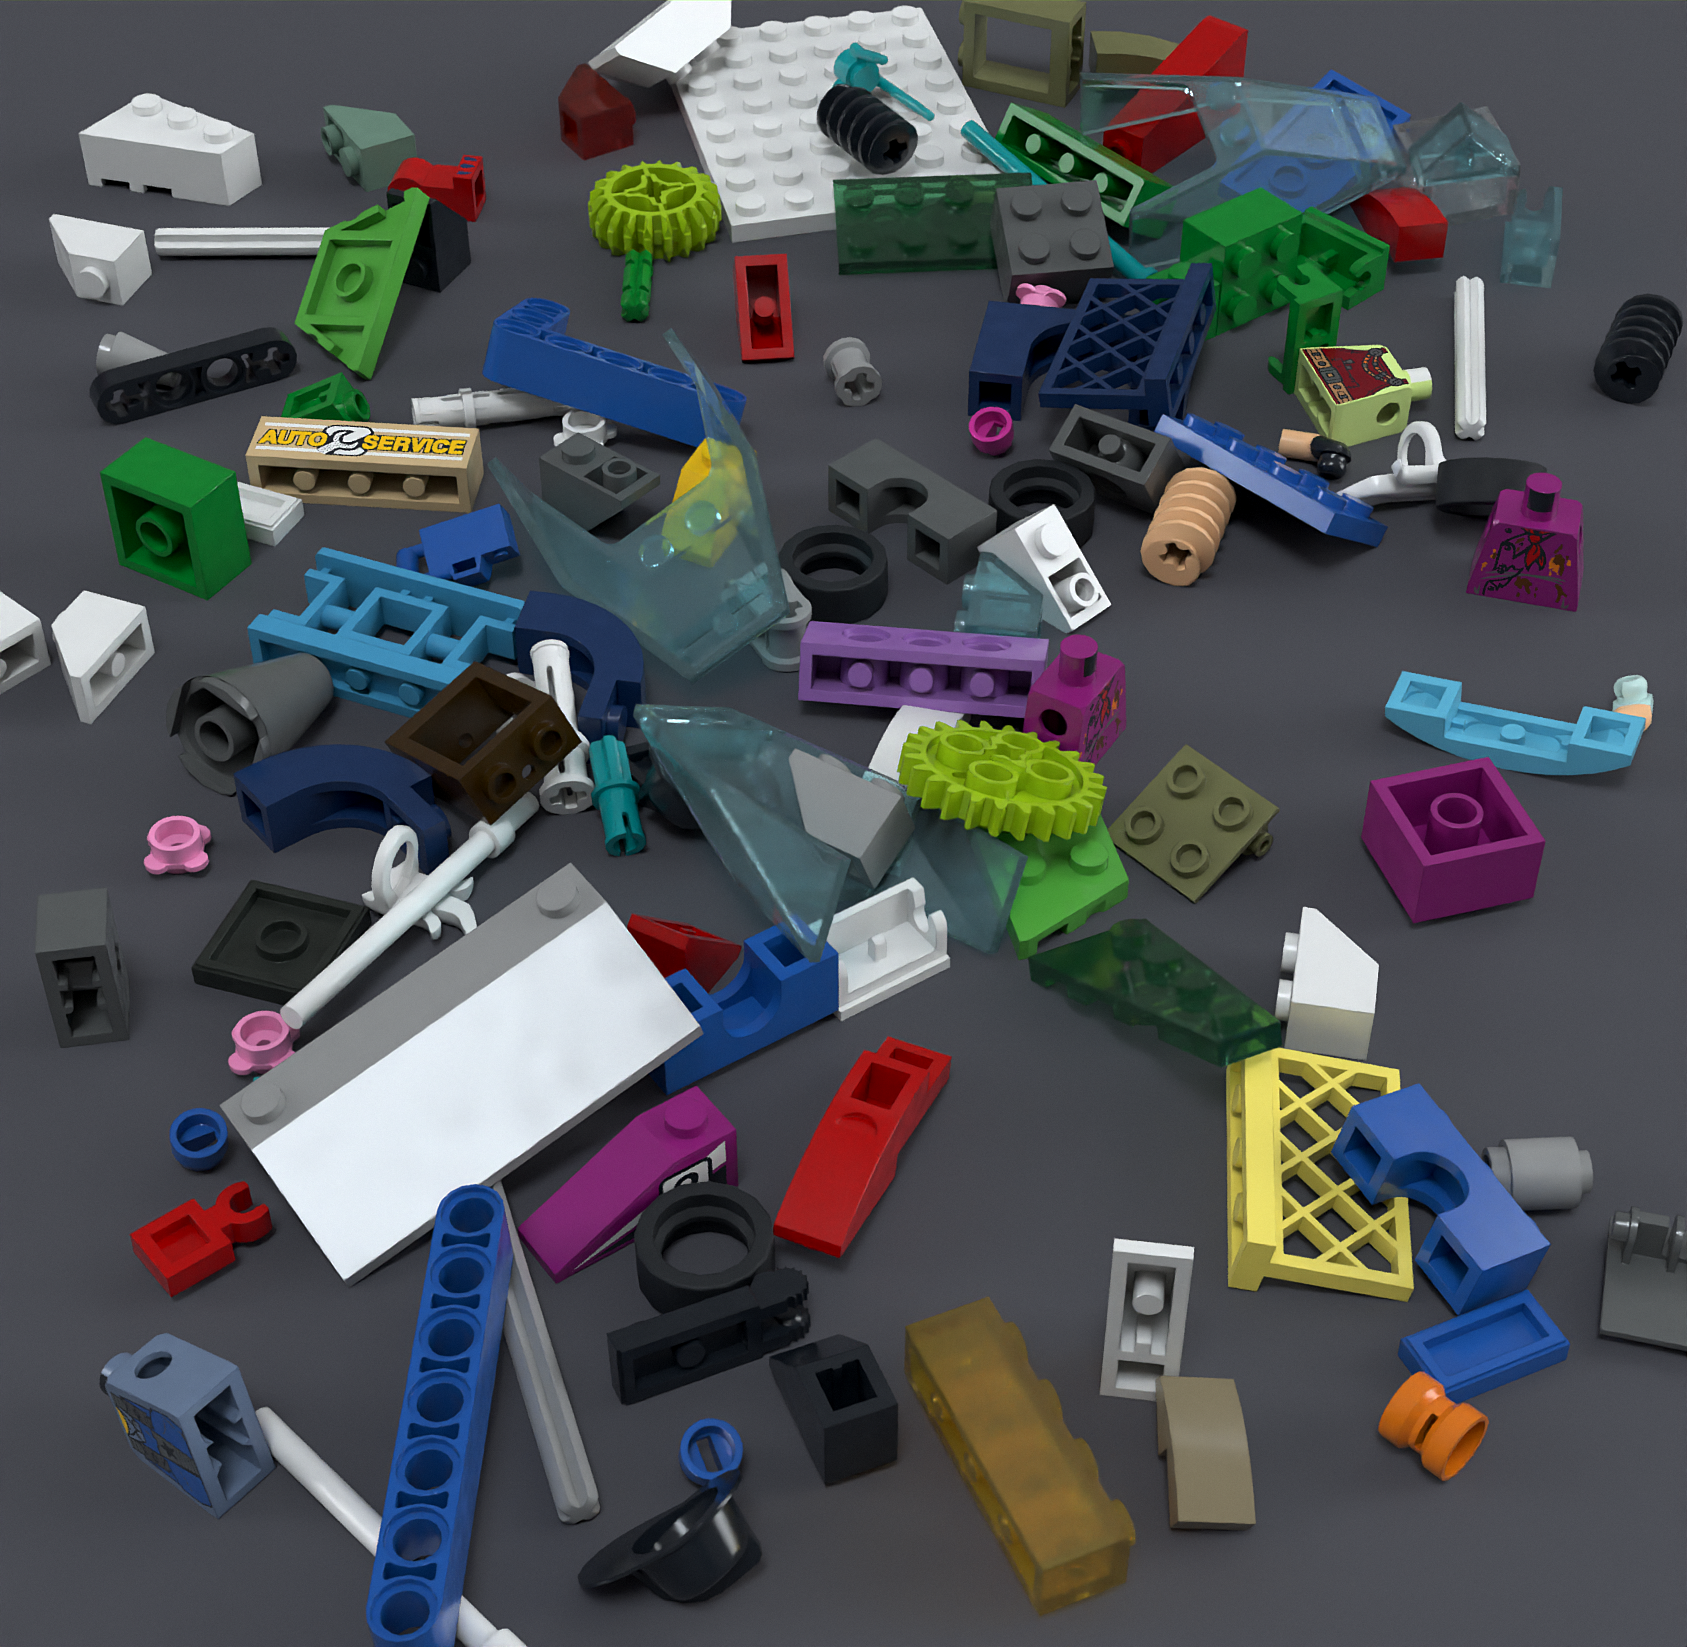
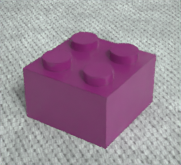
M1489 757L1370 781L1361 838L1413 923L1534 897L1546 841Z

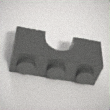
M878 438L828 465V510L852 526L869 534L887 524L906 523L907 560L946 585L985 562L977 547L996 535L997 510Z

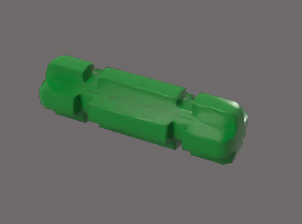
M632 249L625 257L626 267L624 268L623 293L620 305L622 306L621 316L628 322L634 318L642 322L649 316L648 304L650 303L653 255L646 249L640 253Z

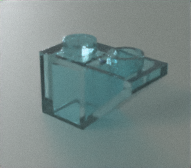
M981 552L976 575H965L962 609H968V611H957L954 632L1041 639L1043 594L995 554Z

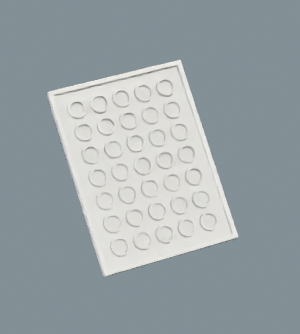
M899 6L892 11L886 12L855 11L843 17L811 16L800 22L782 23L779 21H768L760 26L748 28L731 26L729 30L716 39L720 46L718 50L698 63L695 58L690 60L689 64L693 70L677 82L671 84L705 174L710 175L711 182L717 185L722 207V218L732 243L930 218L935 205L953 188L959 187L995 193L996 188L1017 187L1010 177L961 136V128L970 120L975 121L985 131L987 129L922 8ZM854 42L864 49L887 56V64H877L879 74L935 114L934 120L928 121L881 88L876 87L870 92L912 124L918 134V143L913 156L905 166L894 173L886 175L873 174L830 138L825 136L817 125V110L820 101L827 91L832 88L834 82L837 81L833 69L835 60L840 53L849 49L850 45Z

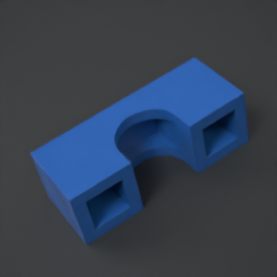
M801 913L743 940L744 960L740 971L726 987L714 994L709 995L686 968L665 978L699 1023L704 1033L648 1073L666 1096L839 1010V953Z
M1418 1083L1351 1107L1331 1153L1372 1205L1395 1197H1406L1424 1203L1437 1214L1415 1261L1458 1316L1525 1290L1551 1244L1540 1232L1536 1223L1521 1209L1495 1177L1492 1169L1481 1160L1452 1124L1448 1115L1437 1106L1424 1088Z

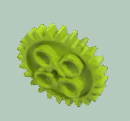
M957 720L955 728L940 721L935 723L934 729L920 726L917 734L909 733L906 743L903 742L897 772L900 773L899 784L907 785L906 794L908 796L922 798L920 807L923 809L940 808L942 809L940 818L943 820L960 818L965 821V829L970 830L975 827L988 829L989 834L993 837H997L1001 831H1007L1018 841H1024L1026 833L1033 834L1043 842H1049L1051 833L1066 840L1071 838L1072 831L1086 834L1089 825H1097L1107 787L1102 785L1104 776L1093 773L1095 765L1090 762L1078 761L1079 752L1060 751L1059 741L1043 743L1037 739L1036 732L1032 731L1027 734L1017 732L1010 725L1004 726L1002 730H996L986 721H981L979 727H972L963 720Z

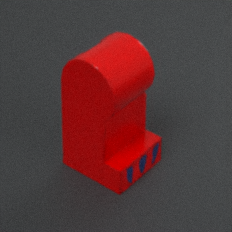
M463 155L458 166L432 165L421 158H407L399 165L388 186L387 192L391 188L402 191L418 188L429 198L438 200L467 219V221L476 222L487 199L483 157Z

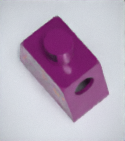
M1534 473L1527 478L1524 492L1511 489L1499 492L1474 552L1466 593L1573 612L1577 611L1584 572L1583 505L1577 500L1560 498L1562 482L1558 477L1549 473Z
M1080 634L1070 635L1061 641L1060 654L1031 686L1027 698L1023 733L1036 732L1037 739L1043 743L1059 741L1060 751H1077L1080 753L1078 761L1090 762L1096 765L1126 728L1125 665L1119 659L1098 652V644L1093 638Z

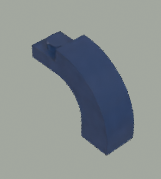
M530 590L514 627L519 673L534 675L530 650L535 644L543 640H560L568 646L572 683L581 686L587 691L577 715L578 731L586 737L589 745L592 742L601 740L606 735H613L617 741H623L626 727L643 729L647 712L644 660L640 644L631 629L617 616L594 603L567 595Z
M317 745L285 751L233 773L242 821L274 854L313 834L330 829L360 828L386 836L387 832L394 826L404 825L410 827L417 835L419 868L426 875L432 873L449 857L447 839L451 837L452 831L446 815L435 804L431 775L417 764L397 754L359 745ZM406 842L400 847L405 854H407Z

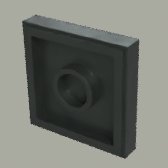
M251 879L192 965L194 983L285 1005L369 929L372 924L370 908Z

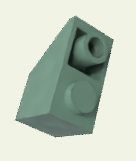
M339 105L323 107L326 125L321 127L320 130L323 146L328 155H334L338 159L345 174L348 177L352 176L365 192L389 186L401 162L407 158L417 157L415 134L395 113Z

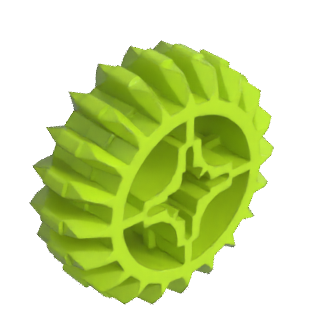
M659 160L656 164H646L641 161L638 166L622 165L620 172H606L605 179L595 181V189L590 191V201H588L589 226L592 228L593 237L598 239L600 247L611 249L614 256L627 254L632 249L639 253L646 249L653 255L652 261L654 259H664L670 262L671 257L675 256L688 258L690 251H702L706 243L715 241V233L720 230V221H722L720 195L718 194L717 185L711 182L710 175L698 174L697 168L693 166L682 168L680 162L669 165L662 164L661 160Z

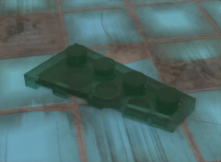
M1146 918L1122 920L1115 923L1108 931L1028 957L1031 981L1044 987H1048L1056 983V981L1067 986L1068 998L1085 1006L1097 1000L1112 1006L1114 1019L1131 1027L1137 1024L1144 1026L1154 1025L1157 1027L1159 1040L1220 1068L1282 1046L1281 1024L1277 1018Z

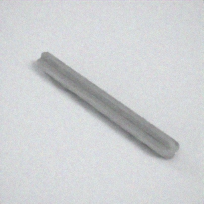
M499 1180L490 1188L497 1191L503 1199L513 1248V1263L503 1331L559 1519L566 1524L573 1525L580 1520H591L599 1513V1494L501 1180Z

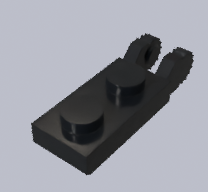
M785 1266L782 1269L777 1268L774 1272L769 1270L757 1274L750 1287L747 1285L718 1296L709 1297L689 1306L607 1333L612 1387L621 1404L625 1403L627 1406L763 1358L764 1353L790 1345V1341L798 1342L799 1338H805V1333H809V1327H811L808 1308H805L803 1303L804 1300H808L807 1294H809L807 1275H803L802 1270H795V1267L787 1268Z

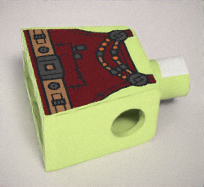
M1382 345L1310 347L1299 349L1294 394L1320 435L1342 442L1349 447L1402 432L1407 426L1410 403L1412 401L1426 400L1431 397L1432 379L1426 367L1402 370L1389 349Z

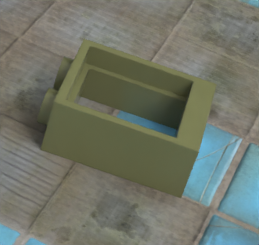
M963 0L959 10V22L961 25H964V35L958 52V65L963 67V86L1065 108L1082 87L1086 2L1078 0ZM987 17L1051 30L1049 73L986 60Z

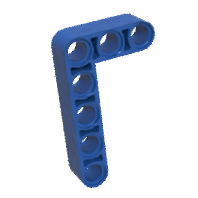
M526 298L494 319L482 370L483 376L487 379L695 447H699L705 438L714 441H726L735 445L747 397L741 392L566 336L565 332L570 310L566 306L551 300Z

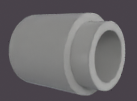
M1572 1136L1502 1139L1498 1147L1483 1148L1481 1160L1492 1169L1495 1177L1523 1211L1576 1209L1579 1207L1581 1195L1591 1193L1593 1168L1590 1154L1587 1150H1578Z

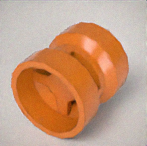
M1419 1371L1404 1382L1394 1394L1382 1414L1378 1432L1397 1448H1412L1421 1455L1424 1468L1442 1481H1448L1474 1455L1485 1436L1489 1420L1486 1415L1469 1403L1456 1404L1446 1397L1444 1386L1426 1372Z

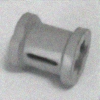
M852 337L841 338L833 342L825 351L823 365L827 374L835 380L834 390L837 396L848 406L866 405L870 400L879 395L882 388V378L879 372L870 364V353L865 343Z

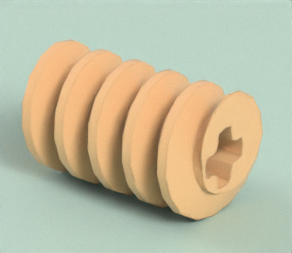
M1203 467L1187 468L1176 473L1167 483L1140 550L1144 566L1151 575L1161 582L1173 586H1189L1198 579L1200 573L1205 572L1212 565L1215 553L1218 551L1220 541L1223 538L1237 500L1235 489L1225 476L1215 470Z

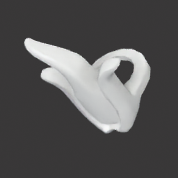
M1412 422L1406 426L1401 434L1398 444L1397 461L1391 466L1394 474L1369 477L1336 492V494L1340 496L1343 493L1349 494L1371 506L1388 502L1436 500L1438 466L1440 462L1446 460L1443 457L1441 441L1436 428L1430 422ZM1418 434L1425 445V465L1408 466V445L1411 438Z
M396 825L387 832L375 857L372 870V891L362 894V900L365 905L382 915L391 910L428 876L418 872V840L416 833L410 827ZM406 842L407 854L405 861L392 868L396 853L401 845ZM473 877L460 881L413 925L429 931L430 937L433 940L441 937V923L458 927L464 935L475 929L477 925L473 910L469 904L464 902L472 892L474 885Z

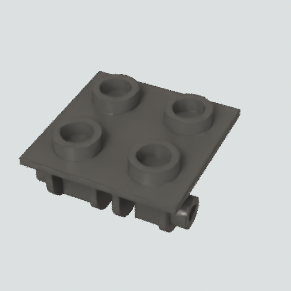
M1631 1206L1629 1213L1615 1210L1614 1216H1610L1599 1334L1687 1351V1231L1684 1230L1685 1216L1676 1215L1672 1228L1669 1227L1670 1216L1640 1211V1208Z

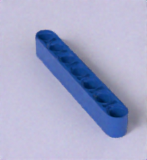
M465 1185L450 1191L441 1200L436 1213L366 1605V1620L374 1647H454L513 1263V1248L503 1199L497 1191L484 1185ZM431 1555L424 1560L413 1561L420 1556ZM421 1627L411 1634L398 1635L408 1628Z

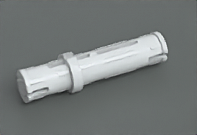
M471 388L459 389V394L431 398H411L413 424L426 426L476 428L478 425L512 422L557 415L563 416L569 411L576 409L514 388L472 392Z

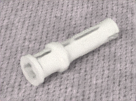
M543 640L535 644L530 650L536 689L551 695L555 700V688L557 704L582 742L544 776V783L539 789L540 804L551 813L561 815L575 814L584 811L592 805L591 793L595 788V784L587 777L586 762L590 758L588 750L590 745L586 737L578 731L568 646L560 640ZM567 787H571L573 790L571 796L567 795Z

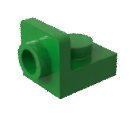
M341 372L288 394L281 417L369 422L370 407L364 394L360 390L354 389Z

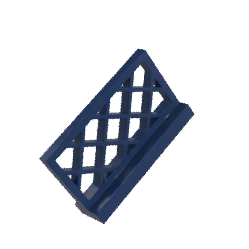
M1191 263L1185 279L1090 278L1038 393L1040 408H1073L1077 404L1088 409L1148 410L1149 426L1157 427L1162 414L1175 418L1217 310L1212 263ZM1099 298H1118L1106 304L1099 301ZM1159 298H1171L1157 305L1152 302ZM1134 309L1140 311L1127 318H1122L1120 316ZM1101 323L1108 325L1094 332L1088 330ZM1155 323L1160 326L1146 333L1140 331ZM1123 337L1128 340L1114 347L1108 345ZM1090 351L1096 354L1080 362L1075 359ZM1142 352L1149 355L1133 363L1128 360ZM1110 366L1116 369L1101 377L1094 374ZM1078 380L1083 383V385L1076 388H1062ZM1129 382L1139 386L1138 389H1116Z

